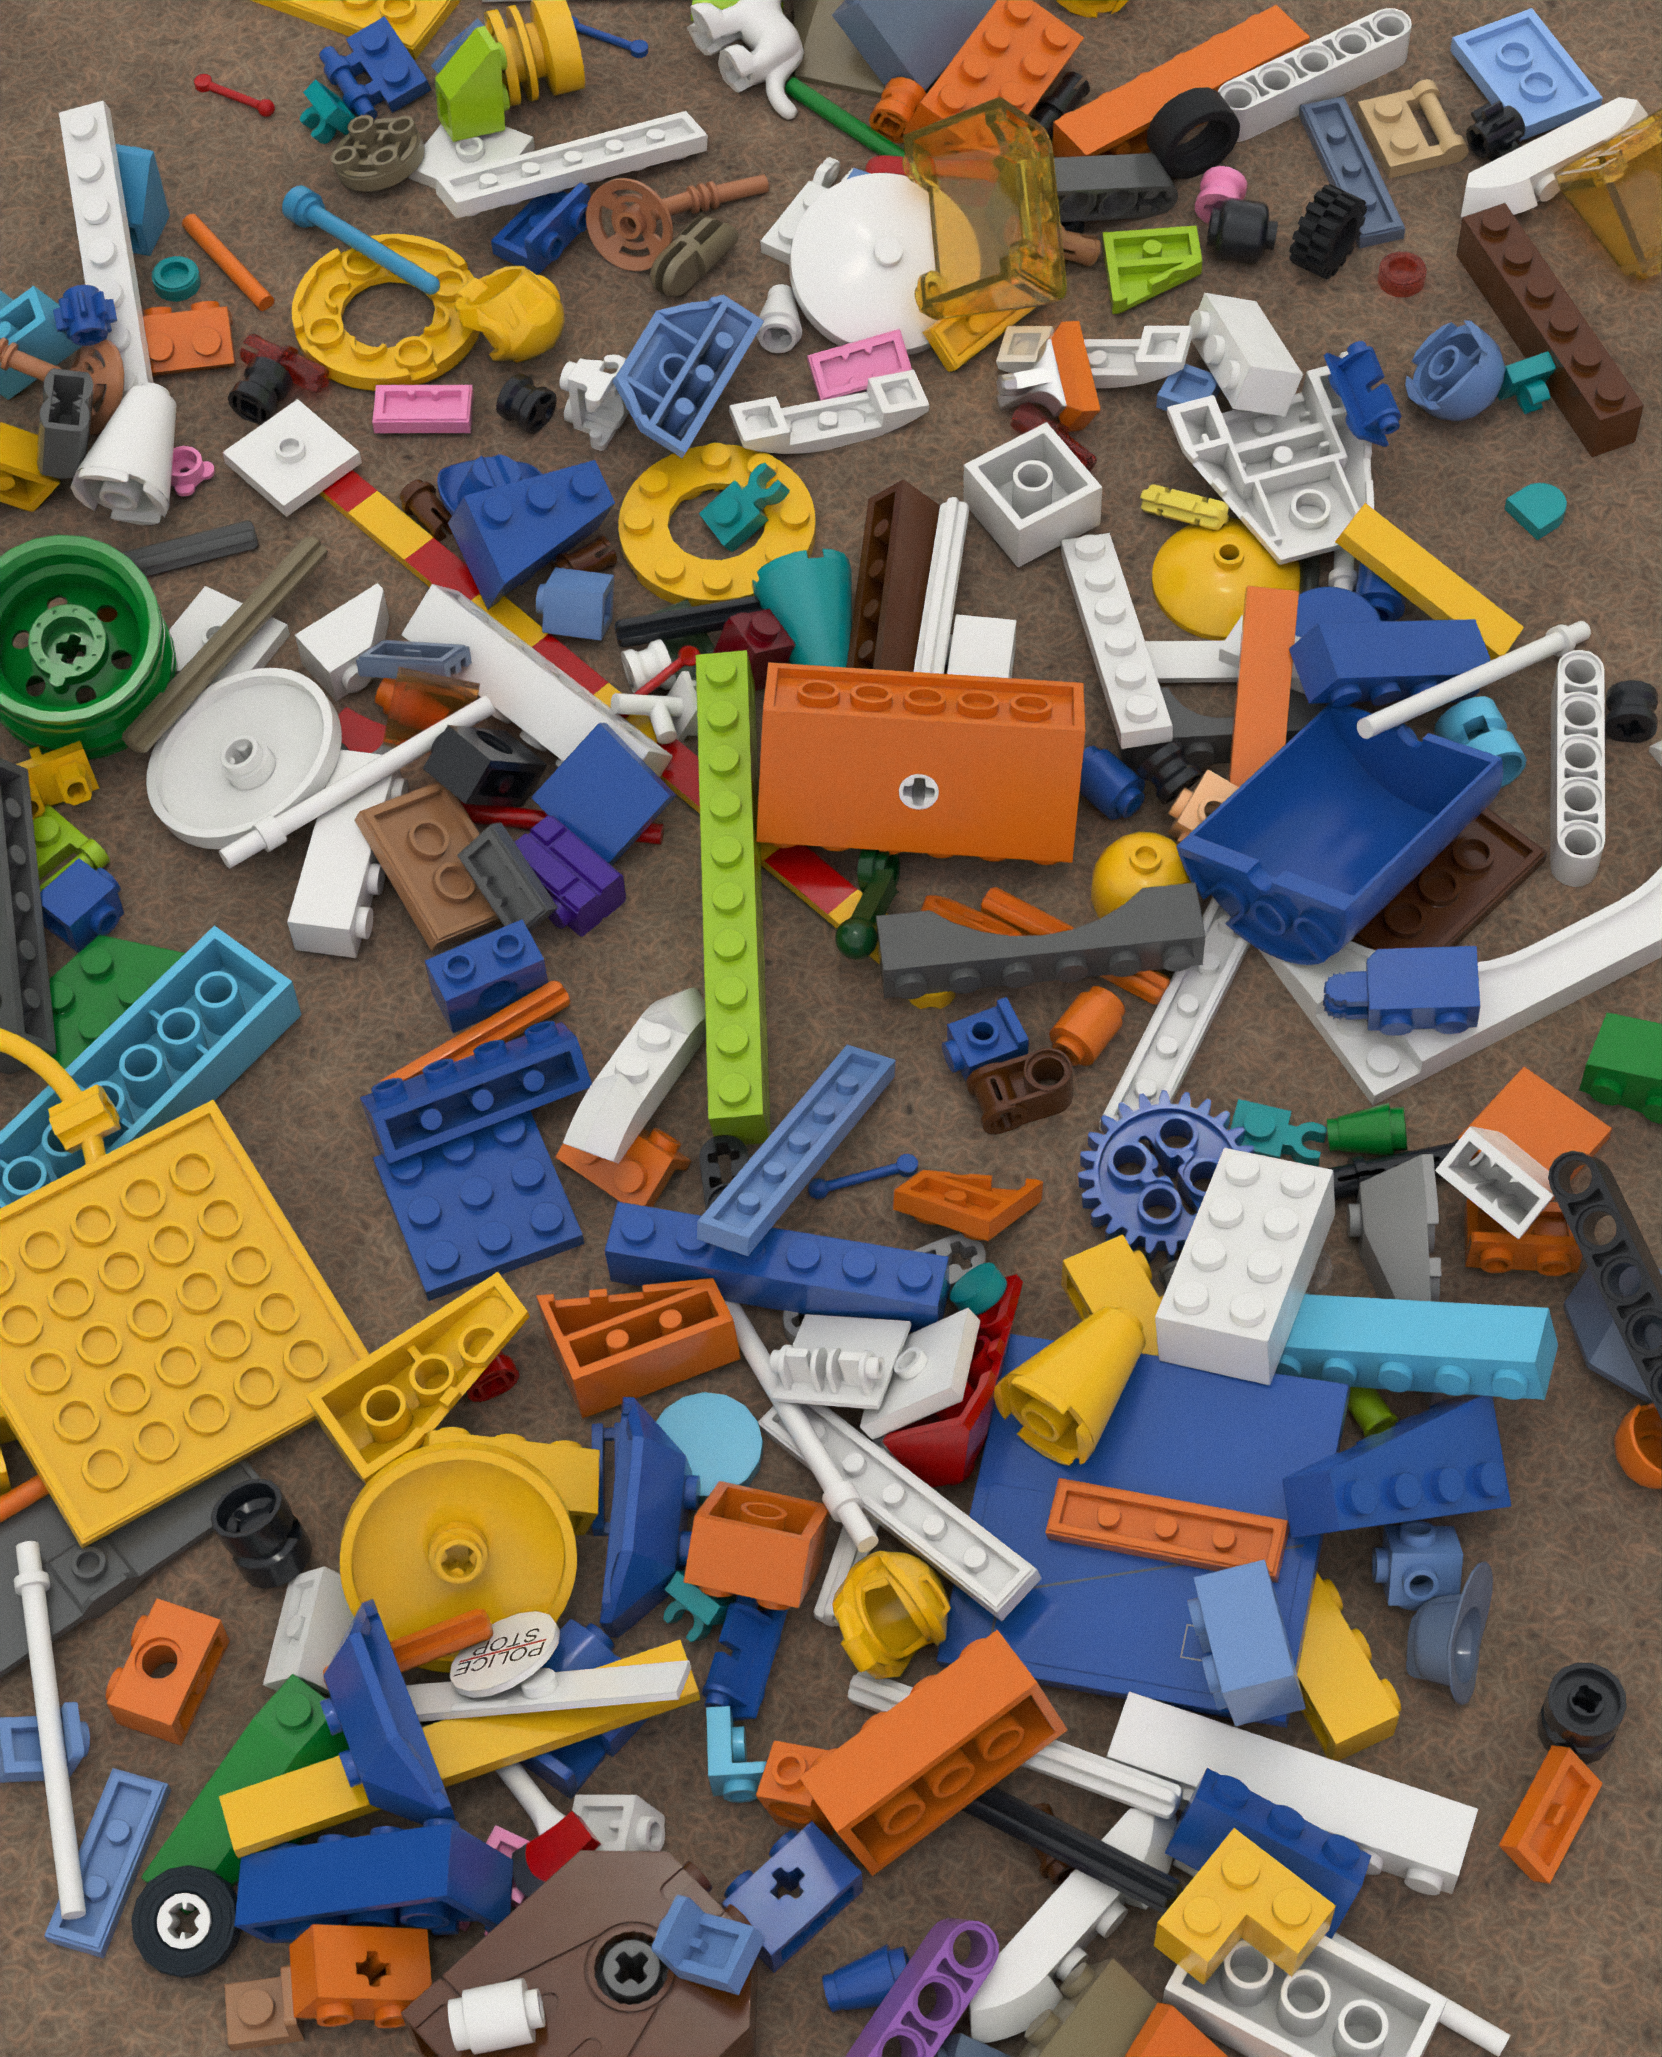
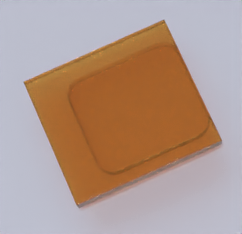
M398 667L383 742L400 745L474 702L478 697L480 683Z

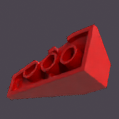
M1017 1274L1005 1277L1007 1286L1000 1300L987 1311L976 1315L980 1320L962 1402L886 1434L882 1441L900 1464L931 1488L943 1485H957L968 1478L975 1468L974 1461L986 1442L995 1404L993 1398L994 1389L1000 1381L1023 1281Z

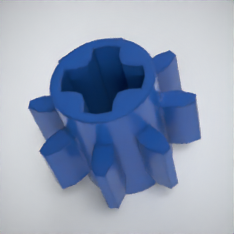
M77 285L67 289L63 294V298L58 299L60 308L53 309L57 332L66 331L67 339L80 346H91L105 340L108 333L112 332L111 323L117 321L113 299L105 300L104 292L99 291L97 287L92 285Z

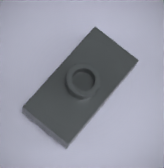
M502 823L488 826L457 855L504 927L523 919L531 933L558 909Z

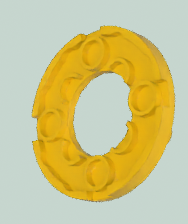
M408 234L370 236L437 277L440 282V289L437 293L433 295L426 294L433 301L435 308L433 320L429 327L425 326L424 333L421 336L404 338L396 346L389 348L383 343L379 347L368 346L357 341L355 336H351L344 329L342 323L345 307L356 294L370 286L387 282L411 284L353 248L341 253L337 247L320 258L303 276L296 289L292 302V322L297 343L305 358L315 369L331 380L352 388L376 391V385H421L438 378L455 367L469 353L477 341L480 331L463 326L454 307L456 302L454 295L474 277L468 270L467 262L447 246L431 239Z
M710 443L704 446L689 448L683 458L676 454H671L644 471L632 484L623 500L618 519V531L621 552L624 559L627 560L629 566L637 575V580L661 599L688 608L755 596L752 580L759 581L757 571L762 566L778 557L797 551L806 550L808 559L810 558L815 544L816 522L814 505L808 489L799 476L783 462L770 454L746 449L743 446ZM762 463H766L776 472V475L767 482L765 489L779 480L790 490L783 501L775 505H767L762 509V512L769 519L765 523L764 532L755 546L739 556L723 560L700 559L684 552L671 537L669 531L670 517L681 502L700 496L703 491L714 489V491L719 492L720 489L724 490L734 480L745 487L748 485L751 472Z

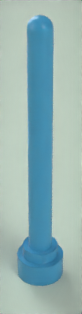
M299 185L292 188L286 194L282 204V211L284 216L291 222L302 228L319 227L426 294L433 295L439 291L440 282L437 277L327 211L321 196L306 186Z

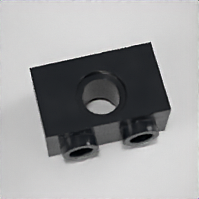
M447 725L445 731L434 740L431 747L432 753L423 769L465 804L522 807L546 769L547 764L506 730Z

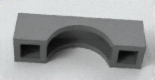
M1168 687L1160 688L1173 726V741L1178 739L1184 746V756L1188 762L1197 764L1200 768L1208 767L1211 764L1230 763L1234 716L1215 718L1197 714L1183 706ZM1290 689L1286 743L1326 707V703L1309 704L1305 694ZM1117 737L1120 760L1129 768L1137 770L1150 756L1170 743L1121 749Z

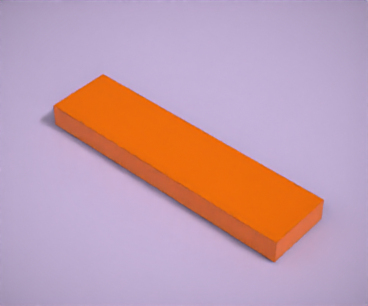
M1247 586L1245 590L1228 781L1237 787L1244 784L1286 744L1293 659L1289 648L1295 643L1299 591Z
M1058 1478L1045 1533L1050 1540L1212 1571H1220L1265 1559L1272 1582L1278 1583L1290 1526L1288 1520Z

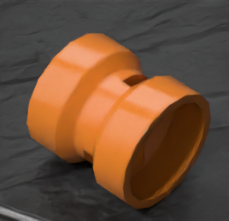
M892 78L882 92L881 101L875 105L870 114L869 122L871 128L894 143L907 142L910 138L903 134V131L920 102L927 94L923 87L908 78Z

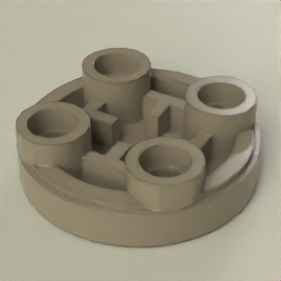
M361 115L349 122L347 126L349 133L339 142L335 151L331 154L333 167L344 186L355 191L370 192L391 187L410 176L424 158L425 145L413 118L410 116L374 120L370 115Z

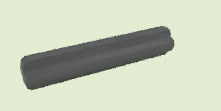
M246 520L121 553L129 557L147 577L255 549L258 546V539L254 525L251 521Z

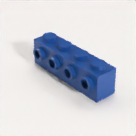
M1475 619L1317 623L1289 648L1308 703H1332L1333 707H1343L1354 702L1370 701L1373 705L1380 706L1393 701L1404 700L1491 661ZM1477 689L1451 702L1458 703L1463 700L1472 698L1475 695H1477L1480 690Z
M544 1021L528 1027L524 1031L525 1036L506 1043L504 1040L489 1041L476 1047L473 1050L474 1055L456 1062L453 1059L438 1060L425 1066L422 1070L423 1074L405 1081L401 1078H392L374 1085L371 1088L372 1093L360 1097V1101L377 1148L389 1164L590 1088L592 1082L577 1037L563 1022L555 1024L554 1021Z

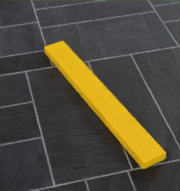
M677 1640L597 1668L686 1661L688 1659L681 1640ZM690 1670L679 1700L445 1719L424 1726L422 1730L445 1788L700 1700V1695L693 1673ZM339 1756L219 1796L237 1858L381 1810L370 1805L363 1784L350 1787Z

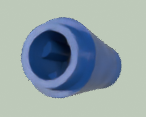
M886 1944L835 1970L834 1973L823 1975L824 1991L831 2011L879 2007L910 1961L906 1948L902 1946L890 1949L889 1945Z

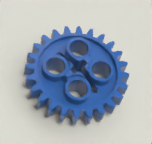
M1162 1090L1159 1104L1151 1105L1144 1093L1139 1094V1109L1135 1111L1125 1103L1120 1102L1118 1104L1120 1120L1116 1121L1109 1116L1103 1115L1101 1117V1129L1104 1135L1089 1132L1088 1146L1092 1151H1081L1080 1166L1086 1170L1078 1173V1182L1080 1188L1087 1189V1191L1081 1194L1082 1206L1087 1209L1095 1208L1091 1213V1225L1094 1228L1108 1224L1105 1231V1241L1123 1234L1133 1252L1138 1246L1145 1247V1258L1148 1263L1153 1261L1158 1250L1165 1251L1168 1263L1176 1260L1178 1250H1183L1206 1194V1191L1198 1190L1192 1184L1203 1178L1212 1179L1223 1149L1228 1148L1254 1154L1253 1145L1240 1146L1245 1136L1243 1126L1227 1131L1230 1124V1113L1227 1110L1213 1118L1210 1116L1211 1100L1206 1099L1195 1109L1190 1107L1191 1099L1189 1092H1185L1182 1095L1178 1104H1171L1167 1091ZM1172 1136H1181L1190 1143L1182 1148H1171L1163 1141ZM1147 1140L1155 1150V1156L1139 1142ZM1124 1163H1135L1140 1165L1143 1170L1135 1175H1124L1117 1168ZM1158 1163L1161 1165V1169L1165 1173V1176H1161L1159 1178ZM1178 1176L1177 1190L1171 1181V1178ZM1181 1198L1197 1213L1193 1215L1188 1214L1181 1204ZM1162 1205L1168 1207L1173 1213L1164 1219H1155L1150 1217L1146 1211L1150 1207Z

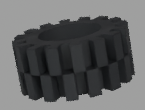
M1334 185L1323 186L1322 191H1318L1314 195V202L1308 203L1305 216H1301L1298 224L1300 227L1297 231H1294L1292 239L1295 242L1290 246L1289 250L1292 253L1289 257L1290 261L1324 279H1330L1331 275L1334 276L1338 272L1339 265L1343 266L1346 262L1347 254L1351 255L1354 250L1353 243L1361 235L1359 229L1365 223L1366 218L1363 216L1367 212L1365 200Z

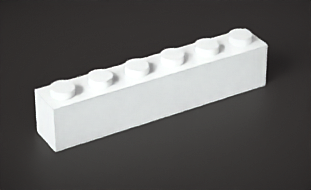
M432 584L401 634L411 642L469 646L472 663L467 667L461 666L462 671L458 674H452L449 682L469 695L487 696L495 709V713L492 716L505 723L512 721L522 729L519 736L525 742L541 751L548 749L558 757L555 763L557 767L565 761L598 723H607L659 778L673 757L622 716L614 714L609 706L457 590Z
M1132 1692L1128 1693L1106 1756L1109 1760L1178 1784L1182 1788V1798L1178 1808L1181 1811H1184L1206 1768L1220 1775L1237 1778L1250 1791L1276 1805L1291 1807L1300 1813L1304 1820L1331 1834L1342 1835L1352 1840L1360 1850L1372 1855L1366 1874L1379 1875L1381 1871L1405 1878L1404 1883L1409 1888L1427 1895H1438L1440 1891L1449 1894L1453 1893L1478 1812L1477 1808Z

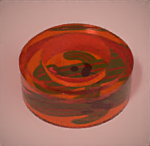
M1409 252L1391 253L1380 262L1378 284L1389 295L1395 297L1413 296L1424 287L1427 273L1426 265L1415 254Z

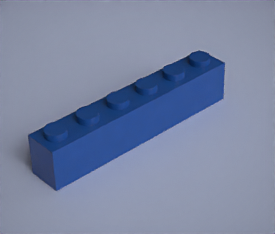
M617 1202L605 1247V1256L611 1282L642 1287V1285L714 1278L724 1301L782 1311L786 1310L800 1314L911 1321L912 1325L909 1332L912 1333L940 1321L944 1317L950 1289L949 1257L773 1227L749 1256H745L698 1240L697 1221L701 1215Z

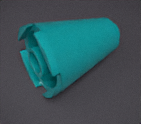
M822 549L824 557L808 559L807 551L803 550L778 557L762 566L757 571L759 581L752 580L753 592L759 599L762 610L770 608L796 644L789 657L790 664L846 667L852 628V569L846 555L833 549Z

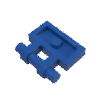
M385 16L346 38L348 46L352 51L346 57L339 55L333 46L325 47L319 54V58L325 65V75L333 85L339 86L344 94L343 102L349 110L358 116L370 115L375 120L378 114L373 106L383 100L393 113L431 91L428 80ZM365 72L371 82L366 85L358 84L354 77Z

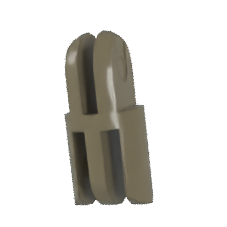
M700 213L672 240L670 245L654 261L650 275L654 289L670 297H678L686 293L735 246L739 238L736 228L728 223L722 224L718 219L711 216L707 217L705 214Z

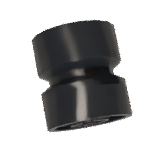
M261 1478L245 1480L227 1490L214 1505L211 1514L213 1529L224 1547L233 1555L232 1560L244 1579L252 1586L262 1589L279 1587L299 1575L310 1561L312 1553L310 1538L299 1520L293 1515L292 1509L280 1488L272 1481Z
M1574 1663L1562 1668L1551 1681L1537 1719L1538 1736L1544 1748L1549 1752L1552 1745L1570 1747L1586 1765L1600 1760L1610 1750L1627 1708L1626 1692L1619 1679L1607 1668L1594 1663Z

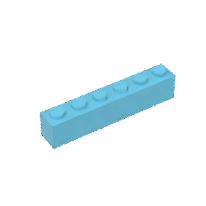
M1305 1294L1275 1373L1349 1384V1387L1387 1389L1393 1392L1420 1391L1445 1393L1451 1396L1465 1394L1495 1396L1510 1400L1521 1398L1545 1400L1558 1342L1549 1308Z

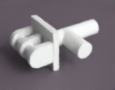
M689 671L681 672L667 696L615 693L611 698V710L614 714L649 716L657 741L660 744H669L675 739L684 742L687 735L698 736L696 680L691 679Z

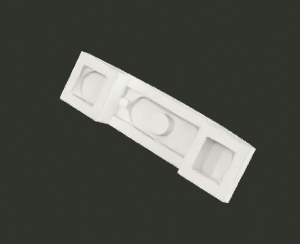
M1007 326L996 360L998 369L1008 373L1030 370L1036 362L1039 348L1054 332L1053 326ZM1144 326L1141 339H1084L1095 388H1117L1145 384L1182 370L1193 335L1192 326Z
M914 370L868 378L867 392L785 408L780 407L776 396L729 405V413L743 448L777 454L820 452L868 440L898 429L929 412L928 400Z

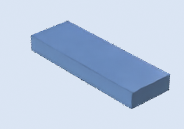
M112 1768L78 1852L86 1915L77 1919H62L60 1901L58 1900L44 1935L48 1942L97 1957H105L171 1792L167 1783Z

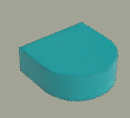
M1534 483L1508 497L1505 510L1536 540H1539L1562 524L1567 501L1564 494L1555 486L1546 483Z

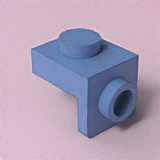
M64 1702L60 1708L69 1778L82 1758L87 1756L90 1746L89 1727L85 1721H80L77 1702ZM37 1716L0 1717V1783L45 1781Z
M677 1895L667 1915L659 1924L656 1938L652 1944V1952L678 1978L739 1995L766 1938L755 1926L705 1913L690 1897Z

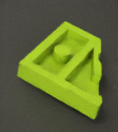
M1197 225L1103 232L1102 249L1112 314H1120L1202 274L1203 260Z

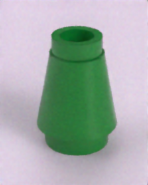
M1388 1102L1341 1115L1338 1118L1327 1119L1330 1151L1389 1156L1394 1155V1151L1408 1150L1404 1107L1390 1108V1103Z

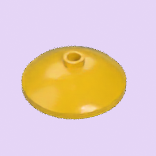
M1229 518L1227 525H1222L1220 530L1201 527L1199 524L1198 526L1191 524L1177 531L1160 548L1152 569L1153 594L1163 613L1186 632L1213 641H1225L1243 615L1247 586L1299 591L1300 564L1298 560L1279 565L1240 519Z

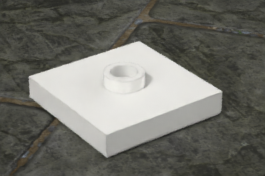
M440 124L425 143V154L421 164L408 177L411 180L436 189V177L533 152L535 149L534 138L505 126L504 131L453 142L442 124Z
M298 399L222 452L225 464L286 517L362 463L360 452Z
M207 586L201 590L169 630L175 646L178 664L177 674L243 603ZM271 617L206 688L234 674L264 668L289 637L288 625Z
M969 1308L907 1336L901 1354L894 1364V1372L879 1410L864 1409L860 1428L872 1440L962 1402L980 1324L978 1317Z

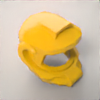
M525 266L504 267L480 279L472 278L454 295L456 301L454 307L458 313L460 323L473 330L481 331L494 348L489 354L493 361L513 360L518 363L534 358L553 348L562 335L565 317L559 291L548 278L536 275Z
M877 1551L864 1557L849 1570L848 1575L836 1591L832 1603L834 1616L839 1623L844 1638L841 1641L842 1647L858 1672L866 1671L875 1679L900 1677L912 1656L919 1649L931 1643H935L938 1647L939 1644L946 1640L948 1612L951 1609L946 1591L938 1573L923 1559L908 1553Z

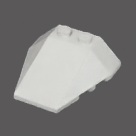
M1328 366L1306 372L1302 393L1294 395L1286 417L1237 409L1221 413L1214 395L1167 407L1166 413L1182 453L1279 565L1342 549L1335 541L1364 503L1374 509L1373 480H1371L1372 443L1358 439L1348 428L1345 420L1348 414L1341 397L1335 393L1330 385L1328 377L1331 373Z

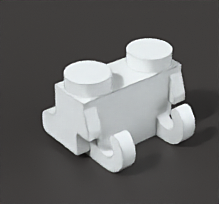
M615 354L605 356L604 361L582 358L577 363L569 361L564 366L560 377V388L568 391L570 396L565 406L564 420L573 423L574 429L589 433L591 447L599 451L607 448L617 429L621 427L629 414L625 403L612 382L626 359ZM605 367L607 369H617L613 374L603 372Z

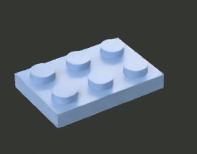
M1532 8L1452 37L1450 51L1491 105L1501 101L1503 107L1512 106L1520 113L1525 124V134L1518 139L1519 141L1567 124L1600 107L1603 97Z

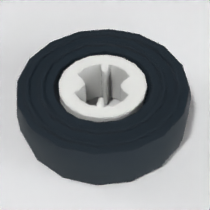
M191 1865L170 1868L150 1880L136 1899L131 1918L133 1940L143 1959L160 1973L180 1978L206 1975L225 1963L238 1945L242 1931L234 1926L237 1895L231 1884L216 1872ZM194 1906L197 1907L200 1914L194 1922L199 1930L194 1936L191 1933L182 1932L179 1937L175 1932V1929L180 1924V1919L176 1913L182 1907L188 1911H193Z

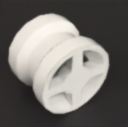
M661 639L650 642L647 649L638 652L633 649L621 652L623 668L633 693L672 663ZM675 674L659 687L665 690L671 689L676 682Z

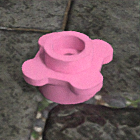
M179 446L173 448L171 486L175 488L177 495L190 496L195 492V487L199 483L214 476L215 470L211 462L202 461L198 450L189 446Z

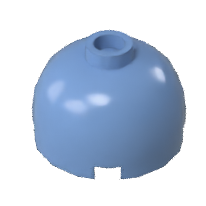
M1464 320L1466 325L1459 327L1452 322L1445 324L1428 336L1412 359V362L1417 365L1413 380L1406 376L1405 386L1408 397L1428 414L1441 420L1464 421L1475 417L1494 402L1503 384L1505 365L1500 347L1487 333L1469 320Z

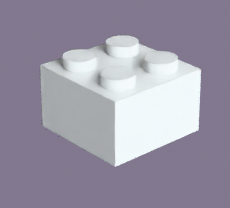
M1046 422L964 464L963 502L968 504L969 510L1014 564L1020 567L1059 547L1061 540L1076 538L1099 526L1101 521L1102 486Z

